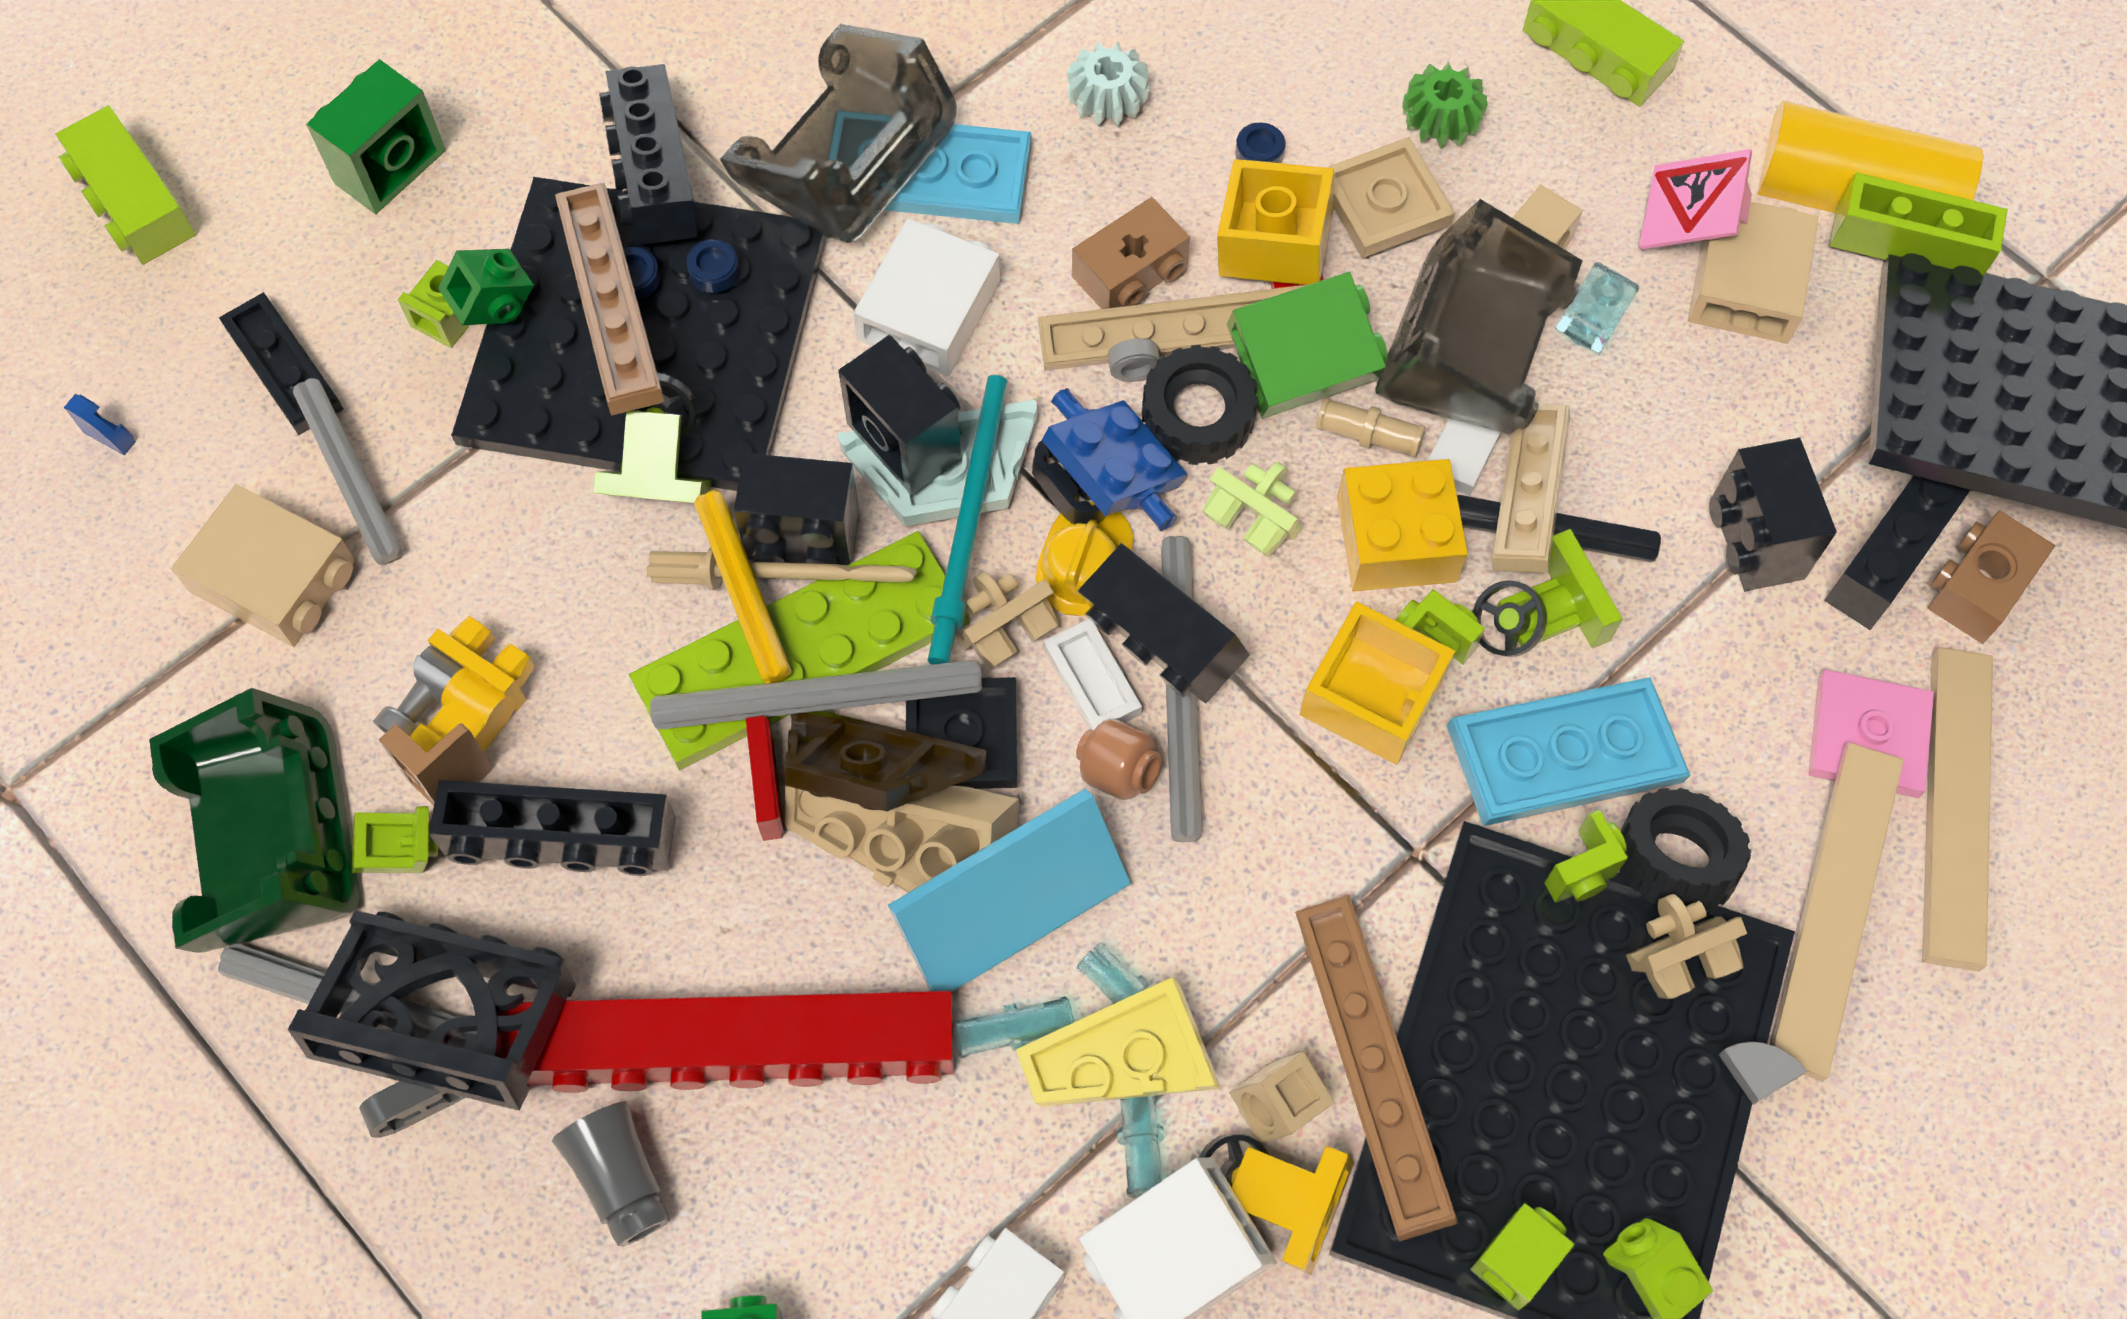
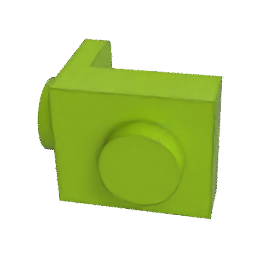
M1434 589L1431 590L1420 604L1414 599L1411 600L1395 620L1455 650L1453 658L1462 665L1476 651L1485 630L1468 608L1460 604H1452Z
M416 806L414 813L355 812L353 816L352 873H423L428 863V857H437L438 846L429 835L431 825L429 823V807Z
M1600 810L1588 814L1578 830L1588 851L1555 865L1545 881V885L1555 903L1572 895L1579 902L1601 892L1607 887L1606 880L1616 876L1628 859L1625 854L1627 850L1626 843L1621 831L1614 823H1608Z
M1644 1219L1641 1222L1628 1226L1620 1233L1618 1241L1603 1253L1610 1266L1627 1274L1653 1319H1681L1713 1292L1712 1287L1681 1234L1651 1219Z

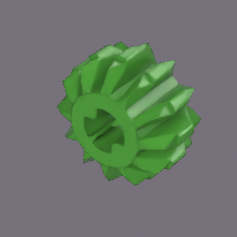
M1449 61L1442 70L1429 63L1423 71V75H1413V78L1409 81L1407 94H1404L1402 109L1403 114L1407 116V130H1420L1421 143L1429 138L1437 139L1440 149L1447 142V139L1461 146L1463 141L1466 140L1467 135L1475 136L1481 127L1482 116L1486 113L1488 101L1487 96L1483 94L1482 79H1469V67L1458 72L1452 70Z

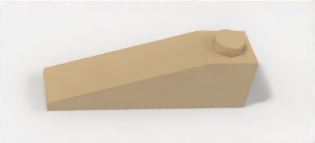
M785 785L784 827L839 859L849 857L874 872L872 879L884 886L889 887L891 884H895L909 893L1017 829L1019 799L969 787L950 786L886 812L882 810H867L859 804L831 797H816L808 791Z

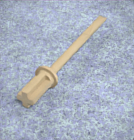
M709 548L708 552L651 551L649 553L650 564L647 566V577H651V583L706 584L710 590H717L720 586L722 575L711 548ZM750 562L755 578L844 580L849 578L870 582H908L917 573L915 569L903 566L859 565L849 567L839 564Z

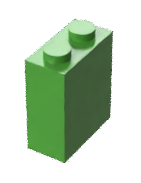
M1350 271L1232 311L1227 327L1241 364H1245L1248 367L1252 380L1255 379L1257 385L1256 396H1258L1257 408L1261 419L1377 381L1385 370V362L1388 361L1385 342L1379 332L1373 333L1367 318V315L1370 313L1367 294L1361 285L1355 286Z

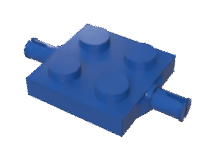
M1069 388L1061 389L1057 392L1051 402L1067 420L1049 426L1042 441L1104 516L1123 509H1143L1158 527L1159 531L1171 527L1177 520V515L1165 504L1160 495L1179 488L1187 473L1124 400L1099 409L1089 410L1081 405Z

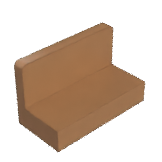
M462 723L454 727L427 753L397 724L378 739L405 779L433 806L439 780L480 782L492 770L490 763L471 731Z

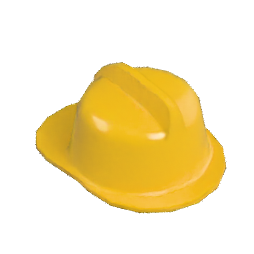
M1119 511L1105 516L1104 520L1099 524L1093 519L1087 524H1072L1062 513L1058 515L1050 528L1041 551L1035 576L1037 584L1046 579L1054 593L1048 596L1047 600L1053 609L1064 615L1085 616L1090 606L1078 592L1080 587L1121 543L1132 551L1134 536L1129 522Z

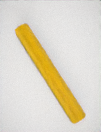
M711 490L706 494L699 495L694 505L760 677L766 684L785 680L791 675V668L725 498L718 490Z

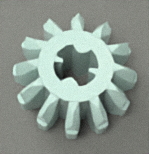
M1098 41L1094 47V52L1080 49L1077 62L1070 63V68L1067 72V82L1069 83L1067 86V96L1070 99V104L1077 105L1080 118L1094 115L1097 126L1101 124L1104 118L1112 119L1117 126L1122 121L1123 115L1136 118L1140 105L1145 104L1149 96V85L1147 84L1149 71L1147 64L1139 62L1136 49L1122 52L1119 41L1112 48H1104Z

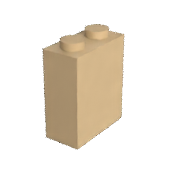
M1751 201L1747 224L1740 221L1738 235L1702 240L1687 322L1788 344L1803 318L1819 216L1802 213L1794 208H1779Z
M235 484L171 567V570L188 592L295 647L304 634H308L315 628L321 617L322 608L333 593L341 590L347 584L356 561L342 538Z

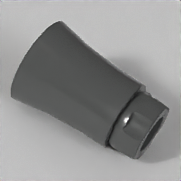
M618 1102L594 1111L570 1124L552 1139V1143L571 1167L589 1197L601 1224L608 1225L609 1231L618 1247H624L637 1242L659 1230L670 1221L668 1212L659 1197L662 1191L652 1173L638 1138L628 1102Z

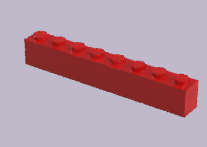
M951 991L566 1001L527 1082V1086L529 1088L530 1085H552V1090L556 1092L580 1093L588 1090V1084L611 1083V1088L614 1090L633 1092L645 1090L647 1082H670V1087L675 1089L697 1090L706 1087V1081L729 1080V1085L732 1087L758 1088L765 1085V1079H788V1084L793 1086L813 1087L822 1085L824 1078L847 1077V1082L854 1085H875L883 1081V1076L905 1075L906 1081L910 1083H935L941 1081V1075L954 1074ZM522 1002L516 1008L508 1011L498 1010L499 1016L519 1014L530 1008L533 1002ZM519 1030L501 1032L500 1058L506 1059Z

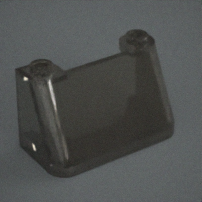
M839 24L824 41L818 56V68L828 86L827 89L773 150L761 138L751 135L742 136L724 153L720 161L730 177L738 185L822 235L850 243L856 241L864 234L947 136L955 123L957 104L923 38Z
M1479 199L1438 238L1427 254L1389 350L1388 361L1385 362L1386 368L1378 379L1375 394L1395 405L1505 434H1510L1517 429L1524 430L1534 419L1539 404L1534 401L1536 390L1525 384L1528 371L1547 318L1558 308L1565 310L1569 307L1579 291L1580 284L1576 282L1583 260L1484 200Z

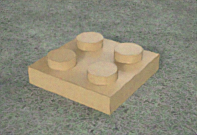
M1410 137L1328 166V168H1334V209L1362 258L1452 225L1455 213Z

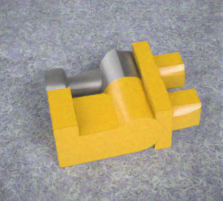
M468 616L449 635L437 628L427 640L430 646L420 655L416 656L413 668L417 681L397 709L392 706L384 707L375 717L373 723L384 733L397 724L426 753L454 727L462 723L471 731L484 753L506 725L513 711L517 712L527 700L520 688L528 679L535 665L525 652L509 643L492 663L483 659L481 656L495 640V637L483 624ZM436 702L443 705L427 726L421 723L419 726L415 724Z

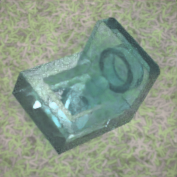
M1600 262L1594 263L1555 329L1568 336L1573 342L1600 354L1624 312L1637 294L1639 285Z

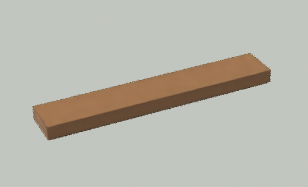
M605 182L556 194L611 416L664 402Z
M1350 895L1296 911L1295 914L1399 1241L1458 1224Z

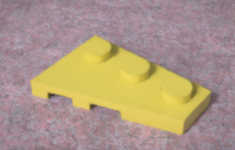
M1173 977L1016 1049L1034 1102L1042 1107L1221 1089L1179 981Z

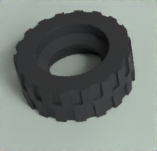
M1191 345V348L1182 349L1180 347L1172 350V354L1167 357H1161L1157 361V366L1154 369L1151 368L1147 375L1146 385L1144 384L1142 422H1145L1148 429L1176 461L1183 460L1190 465H1198V463H1207L1209 465L1217 463L1222 458L1228 459L1235 455V450L1239 447L1242 448L1246 444L1248 434L1252 433L1258 403L1255 379L1252 380L1248 367L1245 364L1242 365L1235 355L1230 352L1228 354L1220 351V348ZM1191 384L1209 385L1222 395L1225 402L1224 413L1218 421L1208 426L1187 424L1178 417L1174 409V399L1177 393Z
M1663 788L1658 789L1656 793L1648 792L1643 795L1640 802L1636 801L1632 806L1621 829L1627 848L1625 854L1628 857L1619 870L1621 875L1626 877L1629 881L1628 885L1635 892H1640L1645 896V900L1652 904H1658L1659 899L1674 894L1685 906L1700 901L1706 913L1715 910L1719 904L1724 905L1736 889L1751 858V849L1748 848L1749 836L1747 833H1744L1739 819L1733 817L1728 812V808L1720 802L1718 804L1710 800V797L1707 795L1692 793L1688 789L1678 788V790ZM1666 833L1689 839L1708 855V865L1704 868L1690 867L1672 860L1655 844L1656 837L1659 834Z

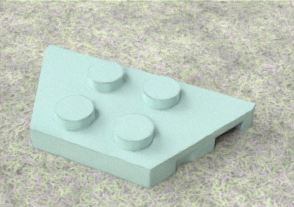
M1036 399L1003 405L981 513L1009 508L1037 419ZM981 409L958 412L959 427L962 431V436L960 437L961 460L912 496L854 431L837 433L840 450L903 526L956 518L959 514Z

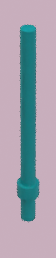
M990 375L987 378L942 594L934 600L930 619L931 623L935 625L927 659L931 665L950 662L956 630L963 627L967 605L962 600L1008 380L1001 375Z

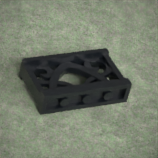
M354 911L349 921L351 927L305 1010L298 1009L287 1029L306 1058L520 1111L529 1092L527 1082L567 998L572 996L576 988V983L565 960L556 952L546 948L537 947L531 951L509 946L505 941L494 936L483 935L478 939L457 934L449 927L437 923L429 924L426 927L405 922L402 918L389 912L382 911L374 915ZM378 952L398 957L389 966H382L375 960L374 968L381 981L374 986L362 979L361 971L371 954ZM456 977L471 998L475 1016H461L446 1021L432 1030L425 1039L414 1037L412 1017L399 999L429 984ZM484 977H485V978H490L487 983H486ZM512 984L538 990L530 1008L516 1015L499 1016L498 1010L508 1011L514 1009L525 999L522 993L515 996L506 994ZM353 988L361 996L337 1018ZM385 1009L393 1013L398 1019L396 1026L391 1031L377 1028L382 1022L389 1021L386 1015L381 1013ZM519 1030L506 1059L500 1058L501 1032ZM477 1031V1035L471 1034V1033H463V1032ZM463 1033L462 1036L466 1040L463 1048L447 1045L451 1037Z

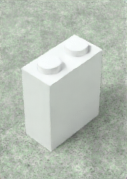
M907 218L853 312L857 341L873 346L890 334L903 349L911 347L922 359L927 369L949 377L1000 283V254L992 251L990 247L981 242H968L950 235L935 224H922Z
M1213 1157L1195 1158L1079 1237L1081 1244L1087 1252L1083 1255V1261L1088 1272L1099 1285L1107 1286L1118 1305L1114 1309L1116 1319H1194L1277 1264L1276 1259Z

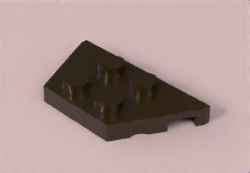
M826 711L791 714V730L788 732V751L785 758V785L808 791L816 797H831L859 804L867 810L888 812L980 775L986 770V750Z

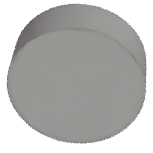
M1148 339L1126 340L1116 344L1108 352L1111 375L1124 382H1136L1147 379L1150 369H1154L1157 366V361L1160 359L1158 345Z

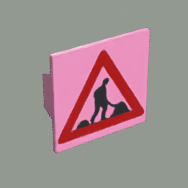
M1747 149L1655 165L1639 244L1640 249L1738 235L1740 221L1747 224L1752 197L1748 184L1752 150Z

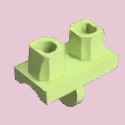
M1280 462L1273 464L1267 472L1253 463L1248 467L1244 477L1258 485L1255 490L1219 466L1211 476L1210 481L1215 488L1206 502L1203 513L1227 530L1243 508L1256 515L1257 519L1243 539L1263 555L1269 557L1286 537L1294 541L1303 528L1297 523L1298 518L1271 501L1274 496L1288 505L1296 495V491L1283 483L1288 468Z

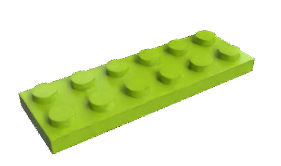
M919 531L847 565L849 567L859 565L910 567L917 571L911 581L870 582L849 578L844 580H817L766 605L791 668V675L779 682L878 671L931 644L935 625L931 623L930 619L934 600L942 594L945 574ZM967 611L965 612L963 627L970 624ZM739 620L629 673L631 682L650 717L651 699L656 696L766 684L760 677ZM791 714L765 718H768L771 725ZM745 720L657 729L679 771L747 737Z

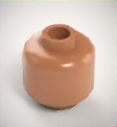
M1117 719L1105 720L1094 730H1087L1081 737L1076 750V757L1080 760L1082 779L1089 786L1120 800L1132 799L1139 793L1144 794L1151 790L1162 768V755L1158 752L1157 742L1154 737L1146 731Z

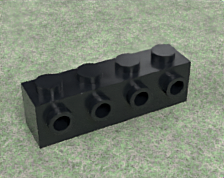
M665 64L606 71L608 92H599L603 122H613L614 124L605 126L609 155L620 156V159L611 160L616 191L626 189V194L618 195L622 226H633L636 245L697 238L694 200Z
M439 780L429 835L444 856H447L452 862L463 865H478L482 863V859L504 860L507 865L522 869L537 868L539 862L559 863L564 869L574 872H592L596 866L618 867L617 869L620 872L628 875L647 876L652 874V870L669 871L676 816L666 794Z

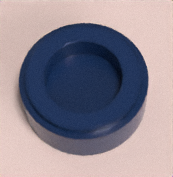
M1264 122L1251 123L1245 126L1237 136L1235 147L1236 159L1281 163L1285 152V137L1274 125Z
M714 239L702 241L695 245L687 255L686 266L692 284L701 291L708 293L722 292L730 288L739 277L740 268L737 254L733 247L724 241Z
M638 247L624 248L623 251L636 299H644L657 289L660 282V273L656 259L645 249Z

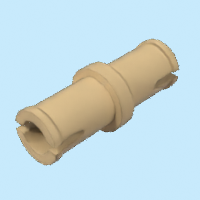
M1327 397L1324 398L1321 404L1315 427L1319 430L1323 429L1359 440V446L1370 449L1373 444L1409 454L1414 458H1417L1426 430L1424 425L1419 426L1383 415L1381 408L1371 406L1369 410L1336 402Z

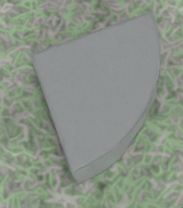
M1740 1043L1724 1049L1719 1054L1753 1105L1807 1072L1802 1064L1792 1055L1778 1047L1765 1043Z

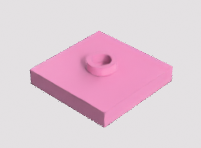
M1824 669L1818 680L1808 775L1835 781L1843 748L1850 742L1904 759L1896 794L1920 798L1926 789L1934 691Z

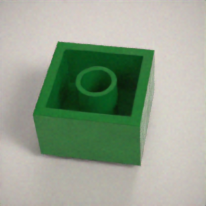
M378 59L365 72L358 74L345 90L329 104L322 106L314 117L306 123L333 183L375 215L446 151L423 90L381 59Z

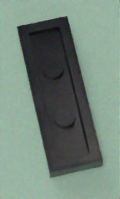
M264 292L218 317L298 436L310 429L293 394V388L298 383L305 382L311 378L319 380L335 413L337 414L344 409L335 393Z

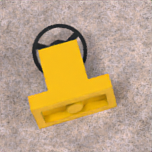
M1230 1133L1213 1139L1202 1150L1198 1158L1211 1157L1220 1146L1227 1143L1229 1160L1223 1163L1220 1170L1248 1216L1253 1215L1292 1231L1282 1261L1290 1267L1312 1275L1355 1162L1349 1154L1326 1145L1314 1174L1270 1156L1267 1149L1250 1136ZM1238 1141H1244L1251 1145L1254 1149L1247 1147L1245 1155L1243 1156Z

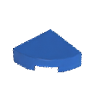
M75 393L64 406V409L80 430L89 437L125 456L136 442L133 439V435L122 424L117 426L102 418L97 412L100 406L83 395Z

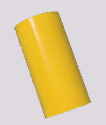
M1783 100L1773 116L1757 195L1836 213L1837 205L1855 172L1974 200L1982 170L1983 150L1981 147Z

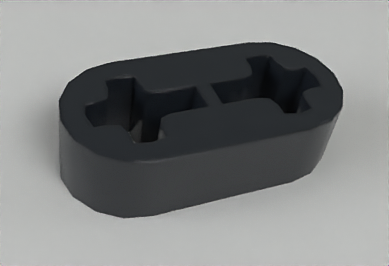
M1040 441L1035 449L1032 462V473L1035 480L1070 523L1087 524L1091 519L1096 520L1097 524L1101 523L1105 518L1104 514L1095 504L1091 506L1086 501L1090 500L1089 496L1068 471L1058 464V459L1043 441ZM1048 458H1052V460L1055 462L1048 464L1047 460ZM1078 493L1085 501L1079 503L1076 501Z

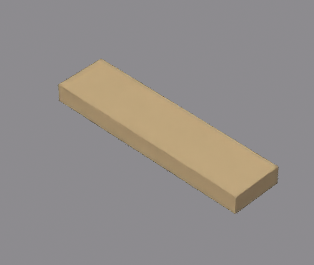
M1517 404L1492 556L1493 571L1549 572L1570 422L1569 405Z

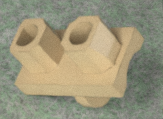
M982 572L973 579L978 594L965 601L966 608L972 615L986 607L992 613L964 630L955 638L964 651L972 646L976 654L991 669L1018 652L1002 628L1008 622L1017 618L1031 642L1059 625L1053 608L1047 600V597L1054 592L1046 579L1007 603L1005 595L1018 587L1013 576L1007 574L995 582L989 574Z
M1670 894L1658 901L1660 917L1646 923L1647 930L1652 938L1655 939L1666 933L1669 936L1626 954L1632 971L1646 972L1648 980L1658 997L1671 999L1695 988L1685 960L1699 955L1707 978H1719L1743 969L1736 938L1746 935L1747 931L1741 917L1725 921L1721 916H1716L1694 925L1693 922L1706 917V910L1703 904L1697 901L1685 906L1676 895Z

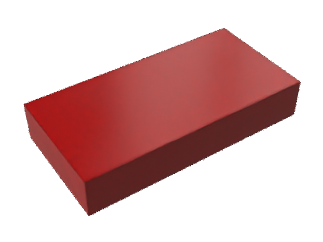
M765 715L745 718L757 825L763 841L781 839L784 834L772 730L769 720L765 718Z

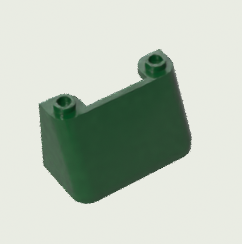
M251 687L149 739L153 765L152 772L156 782L168 792L189 799L202 896H189L181 900L172 911L175 949L195 953L208 952L234 944H241L330 922L356 909L359 902V890L356 873H352V845L335 738L328 721L319 711Z

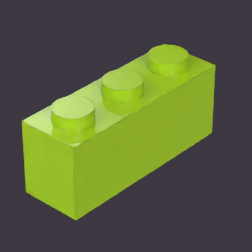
M1531 0L1522 29L1536 43L1548 47L1568 60L1576 69L1588 73L1608 86L1616 95L1628 99L1638 107H1641L1673 72L1685 42L1622 0Z
M110 105L55 133L66 151L58 156L59 160L75 183L85 179L89 187L81 190L97 217L99 218L108 213L112 221L104 226L121 252L131 248L141 264L144 265L196 236L180 206Z
M1855 172L1837 205L1829 246L1883 260L1889 254L1903 257L1906 254L1914 253L1926 257L1933 265L1950 269L1964 265L1975 268L1984 276L2001 252L2008 209Z

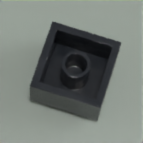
M889 334L841 367L838 373L847 425L912 496L961 460L960 437L962 436V431L958 422L960 404L947 385L944 383L936 385L926 374V367L922 359L911 347L903 349Z
M1800 437L1738 449L1709 501L1712 522L1717 528L1721 527L1727 543L1726 558L1728 566L1733 574H1738L1744 592L1805 580L1837 533Z
M744 453L734 515L748 559L755 562L839 564L846 566L853 562L860 515L852 463Z

